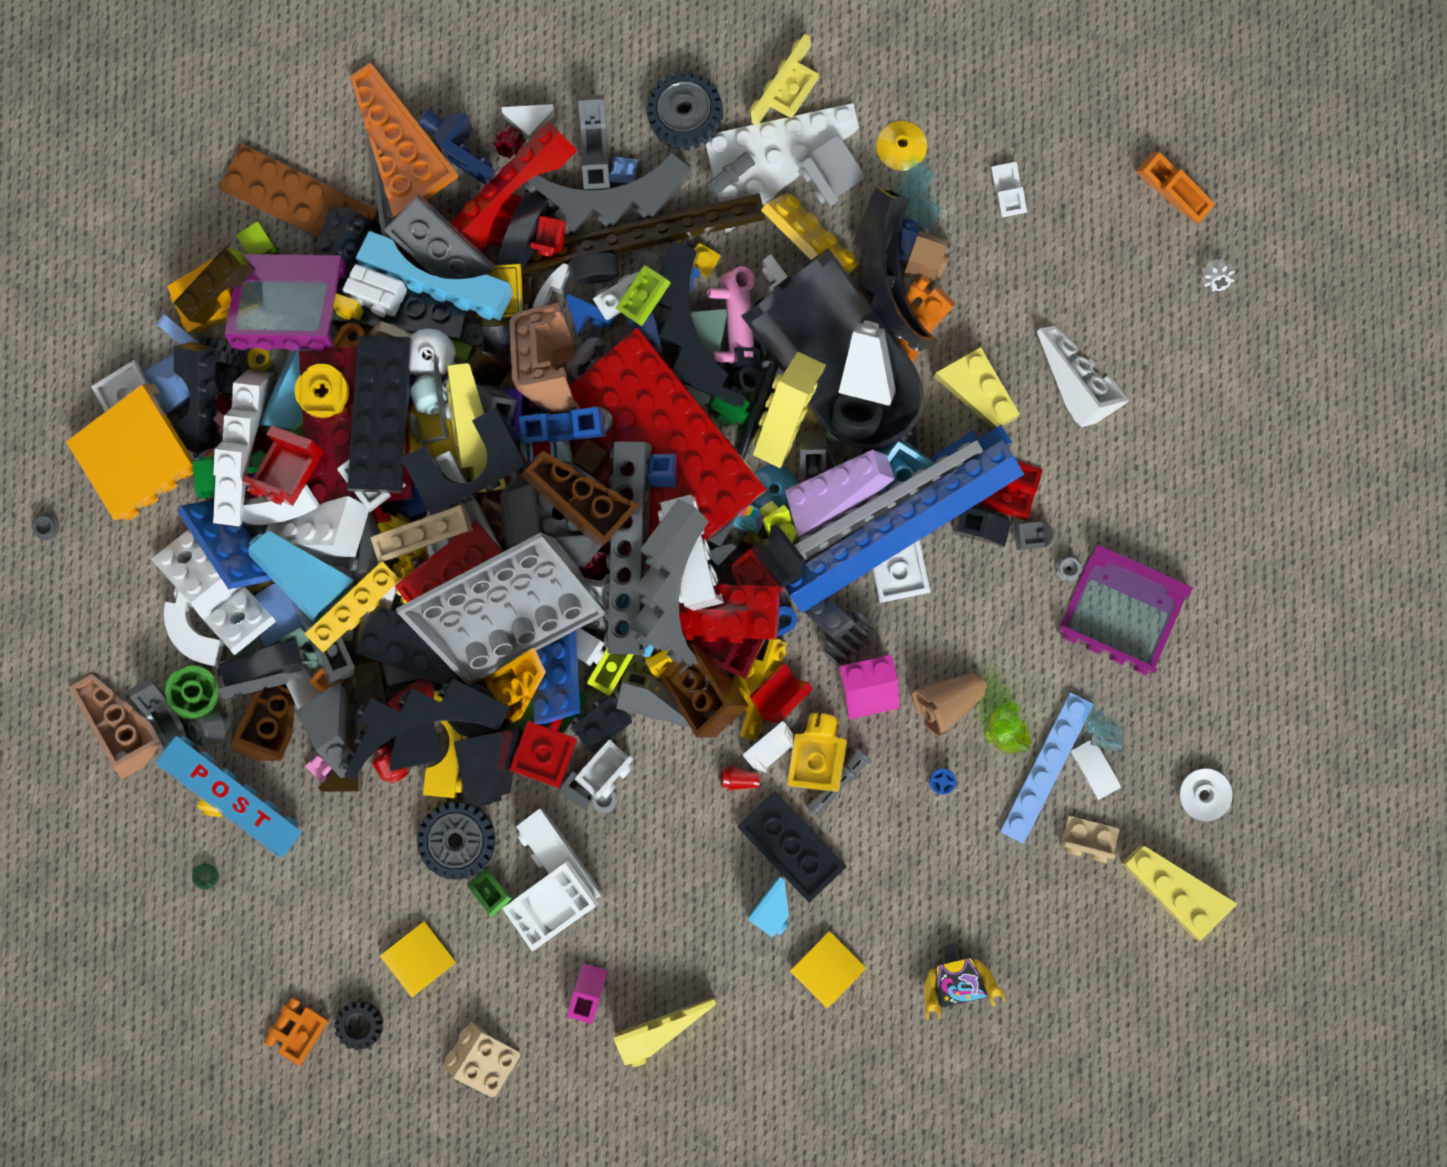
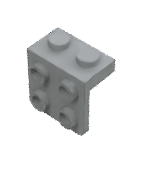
M839 136L832 137L796 163L799 168L798 173L805 183H809L813 189L812 194L815 200L820 205L823 204V206L835 204L839 201L837 197L864 178L863 171Z

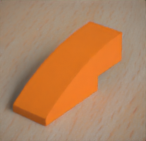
M1160 152L1150 153L1135 171L1148 185L1196 223H1200L1215 205L1182 169H1176Z

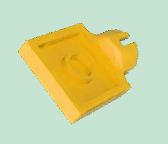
M811 713L808 716L806 731L803 734H795L787 782L788 786L839 792L847 740L838 738L839 719L826 713H821V716L818 713Z

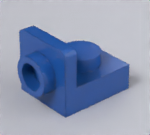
M903 218L899 259L907 262L919 228L915 227L916 223Z

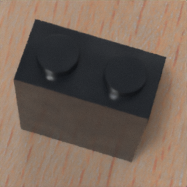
M521 727L454 741L466 804L476 802V807L490 805L494 802L502 801L501 796L510 793L514 772L510 771V767L522 737Z

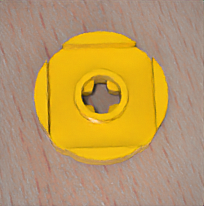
M316 364L307 368L308 370L298 377L295 384V398L304 411L318 418H327L342 412L349 397V386L344 375L327 364ZM321 384H325L328 393L320 398V395L315 393V391L320 389Z

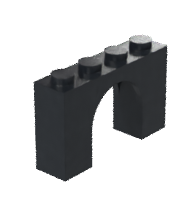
M494 408L472 420L487 451L486 467L482 474L474 481L458 483L448 478L440 468L429 445H424L401 457L430 515L453 508L452 505L462 501L463 505L478 498L477 492L486 489L487 492L501 486L500 480L507 476L512 480L520 476L523 468L527 467L528 463L499 408Z

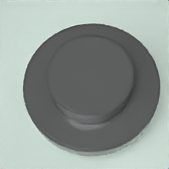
M43 514L34 520L32 530L37 538L50 540L57 535L59 523L55 517Z

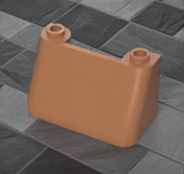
M560 303L517 312L511 317L509 322L512 379L516 389L550 415L570 413L571 410H578V403L573 398L564 369L568 360L575 353V344Z

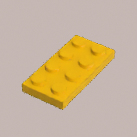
M787 192L768 202L761 211L810 260L829 248L847 274L851 273L859 265L853 253L848 249H844L837 242L836 237L831 232L826 231L819 224L818 219L801 206L800 201L795 196Z

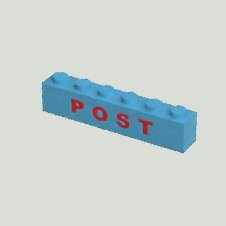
M183 735L180 738L177 736L172 737L153 763L215 808L277 857H284L302 833L297 828L299 824L287 815L285 818L276 812L278 808L270 801L265 800L262 802L256 797L257 791L249 785L244 784L241 786L235 781L237 776L226 768L220 770L214 765L216 760L205 752L199 754L193 749L195 744Z

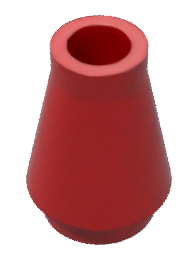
M731 765L722 768L721 788H727V791L749 788L758 789L759 773Z

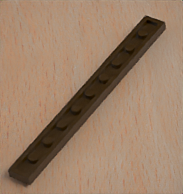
M760 193L566 237L564 238L562 251L553 253L552 256L537 254L538 249H536L522 270L521 276L558 268L562 264L568 265L570 260L583 255L594 253L619 254L766 220L765 214L761 211L763 208Z

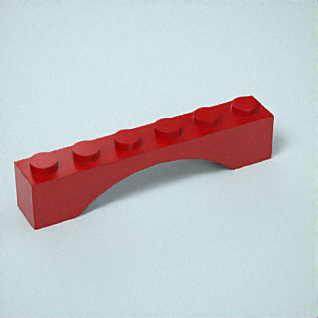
M548 122L537 131L536 135L518 151V154L508 164L504 165L492 181L487 183L482 188V191L472 201L467 203L459 215L449 223L480 251L488 243L489 232L494 218L507 198L523 183L533 177L560 169L576 153L577 149Z

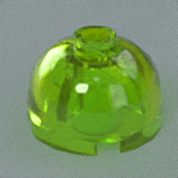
M1013 700L995 707L988 716V728L984 729L987 742L989 744L993 743L999 751L1007 754H1017L1030 750L1028 745L1031 744L1026 722L1023 724L1020 716L1016 713L1021 709Z

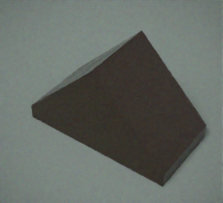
M362 768L354 780L347 776L341 779L334 771L318 789L321 792L362 791Z

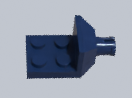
M431 109L425 112L419 125L433 134L445 159L484 185L490 183L496 176V171L492 169L493 164L483 157L475 158L471 155L472 151L463 145L473 130L468 116L464 113L448 114L446 118H442Z

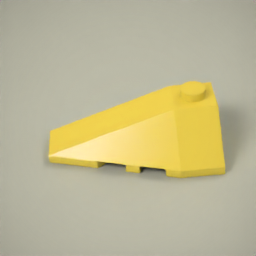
M715 997L615 1033L614 1041L624 1064H631L632 1067H637L647 1063L646 1058L657 1052L716 1005Z

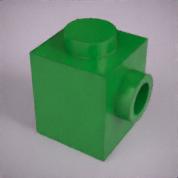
M716 398L709 406V410L717 414L715 419L726 427L729 424L735 427L738 422L743 424L751 413L747 410L750 406L748 401H746L743 410Z

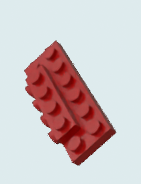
M717 584L714 586L717 595L722 594L724 603L693 611L684 606V603L679 602V619L685 641H693L694 636H702V641L718 642V637L728 638L727 642L743 643V639L777 640L780 587Z

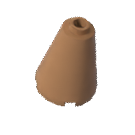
M970 673L917 688L912 693V700L918 715L922 712L928 722L924 723L926 728L933 735L940 736L986 695L985 689H987V685L982 676Z

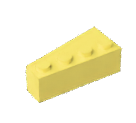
M797 352L784 374L777 375L772 386L776 390L775 394L771 393L765 406L769 410L764 412L759 422L762 430L757 431L752 442L756 445L753 456L781 468L794 444L801 427L800 424L808 410V404L818 386L816 382L820 375H822L825 364Z
M1139 845L1121 863L1195 940L1201 941L1237 905L1234 901L1145 846Z

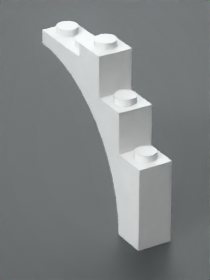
M248 369L233 383L232 409L224 415L223 441L215 448L213 475H216L213 523L234 526L242 524L246 484L241 480L243 476L248 474L258 425L272 394L273 372Z

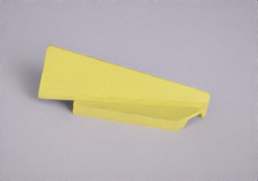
M468 363L447 366L449 381L447 382L446 389L456 461L460 468L469 467L470 482H472L482 474L487 463L486 447L472 422L475 418L483 415L484 411L470 365ZM504 479L500 480L501 486L497 487L494 490L504 489L506 487Z

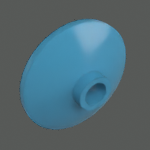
M768 465L759 469L755 474L768 490L752 502L753 506L760 509L770 501H773L778 508L785 505L790 511L785 490L799 484L796 476L783 466L779 468L774 465ZM777 485L779 492L772 494L769 490L770 486Z

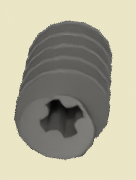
M857 611L851 613L854 618V626L837 643L831 637V642L826 639L821 641L824 649H820L837 667L842 666L840 658L846 661L849 660L847 651L854 654L857 653L855 644L864 646L863 636L871 640L872 636L869 631L871 629L876 631Z

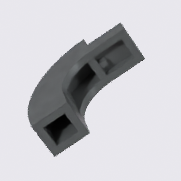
M604 95L578 97L584 189L610 188Z
M151 677L128 690L130 698L152 724L163 748L174 736L180 738L183 735L193 742L189 737L187 725L183 718L175 714L169 707L165 690L162 687L159 688ZM193 742L195 744L193 749L200 754L196 742Z

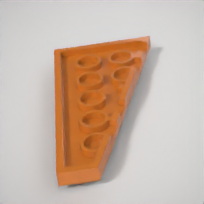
M370 62L351 75L350 80L392 215L395 219L418 194L427 200L457 179L458 175Z

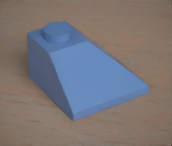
M174 354L143 371L149 383L155 384L160 393L157 397L162 404L160 407L166 416L190 404L189 390L183 379L174 372Z

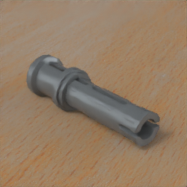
M857 746L853 747V752L843 763L839 792L850 780L853 781L858 778L857 774L867 763L870 764L872 762ZM820 790L805 806L818 817L839 792Z

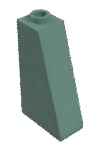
M727 309L691 312L695 330L708 354L712 356L713 352H720L727 321ZM685 385L703 409L704 407H709L711 396Z

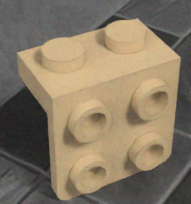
M470 1021L468 1026L460 1033L459 1040L453 1050L447 1054L443 1068L454 1079L490 1097H495L519 1060L520 1053L507 1044L489 1036L480 1026Z

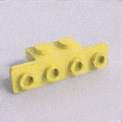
M805 33L801 40L797 39L791 49V55L787 60L784 59L780 63L777 71L778 74L774 80L770 79L761 99L753 103L750 109L752 124L758 126L770 107L793 118L818 81V73L800 64L811 47L810 35Z

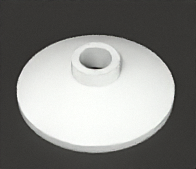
M1200 769L1192 772L1184 779L1180 788V802L1186 813L1194 819L1213 821L1222 817L1228 811L1232 802V789L1228 780L1221 773L1212 769ZM1202 790H1206L1209 793L1208 799L1202 800L1200 798Z

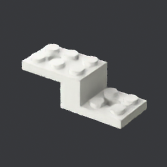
M189 529L151 559L234 655L276 622L245 586L228 590ZM192 556L189 562L182 563L186 557ZM239 617H245L240 624H234Z

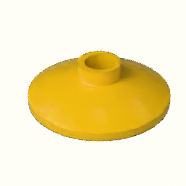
M895 121L885 126L880 132L876 144L877 153L881 161L889 168L898 171L910 170L918 166L924 159L927 152V140L925 134L917 125L908 121ZM905 140L907 146L900 147L898 141Z

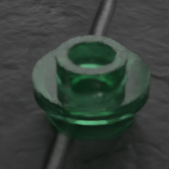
M201 864L194 869L192 880L197 888L208 890L217 884L219 873L213 865ZM205 871L210 874V880L207 882L201 878L202 873Z

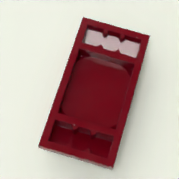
M694 636L693 641H686L687 646L695 643L719 668L746 680L765 640L743 639V643L727 642L728 638L718 637V642L702 641V636Z

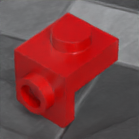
M544 215L540 216L536 241L531 242L530 248L538 249L537 254L552 256L553 253L561 252L567 221Z

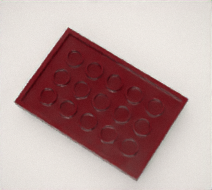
M358 346L329 348L323 351H299L301 376L312 365L327 364L341 372L349 386L348 400L344 405L343 411L327 418H318L302 409L304 437L312 440L324 452L306 483L320 505L346 496L362 503L355 492L348 491V483L337 470L338 467L350 459ZM321 384L320 389H316L315 393L319 394L320 398L328 393V389L325 388V384ZM409 411L407 417L405 455L411 453ZM405 465L403 481L406 486L403 488L402 493H389L391 497L384 502L414 499L413 480Z

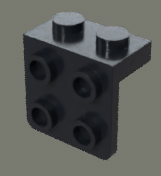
M329 206L320 237L317 240L314 255H338L342 257L344 264L353 268L354 265H359L356 256L369 231L382 236L380 224L349 208Z

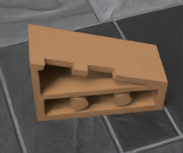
M920 230L904 277L918 281L924 275L929 278L930 283L928 285L933 286L935 280L940 281L950 256L945 254L949 240Z

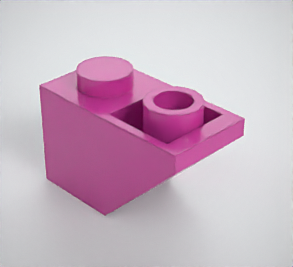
M585 963L582 964L567 1017L593 1024L608 970Z

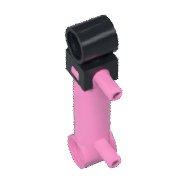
M741 266L724 273L720 278L721 288H709L707 295L709 298L726 299L729 350L726 352H713L711 357L715 362H725V370H734L728 374L727 387L733 386L742 390L743 394L758 389L762 378L760 372L756 369V367L761 366L760 349L754 348V334L741 317L752 306L750 289L754 286L755 278L749 268Z

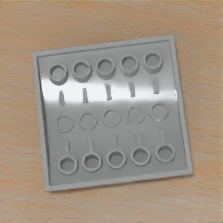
M543 533L525 540L396 608L397 613L467 685H471L496 672L532 648L538 650L605 615L604 608L574 561L556 539Z

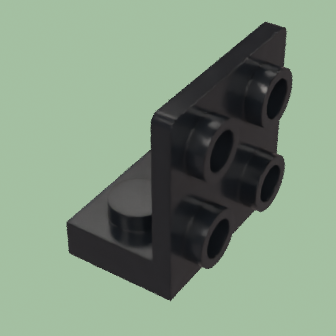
M604 695L593 704L594 710L588 714L583 711L572 720L574 725L570 729L573 733H576L591 754L632 723V720L624 710L616 709L618 702L613 696L607 698Z

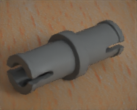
M744 152L733 163L722 167L723 171L707 182L706 187L717 197L731 183H737L739 177L755 165V161L747 152Z

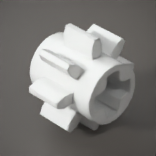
M1224 259L1211 260L1205 268H1202L1204 286L1210 285L1212 291L1225 290L1231 282H1234L1232 277L1234 273L1231 264L1226 265Z

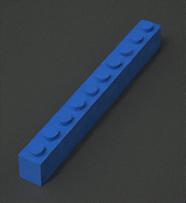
M1001 440L805 563L803 577L785 586V589L803 613L1021 477L1024 473L1007 445Z

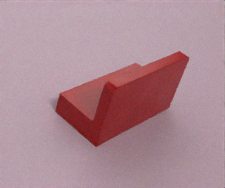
M781 663L750 695V699L763 720L780 724L811 692L812 687L808 681L794 678L787 664Z

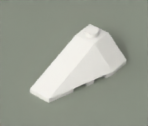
M1055 325L1040 328L1037 331L1066 408L1072 414L1073 420L1081 427L1098 423L1129 401L1109 375L1103 379L1093 370L1096 363L1092 359L1087 360L1076 354L1078 347Z

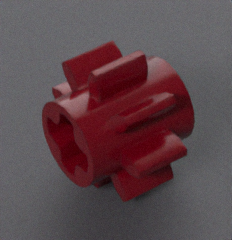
M509 125L506 130L502 128L498 130L495 134L496 139L493 145L496 146L499 155L511 159L514 154H518V151L527 141L523 139V134L520 130Z

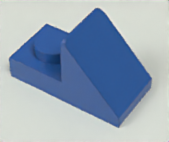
M567 295L566 301L578 336H580L588 318L591 319L590 324L604 330L605 327L612 329L616 320L615 317L605 320L599 308L572 295Z

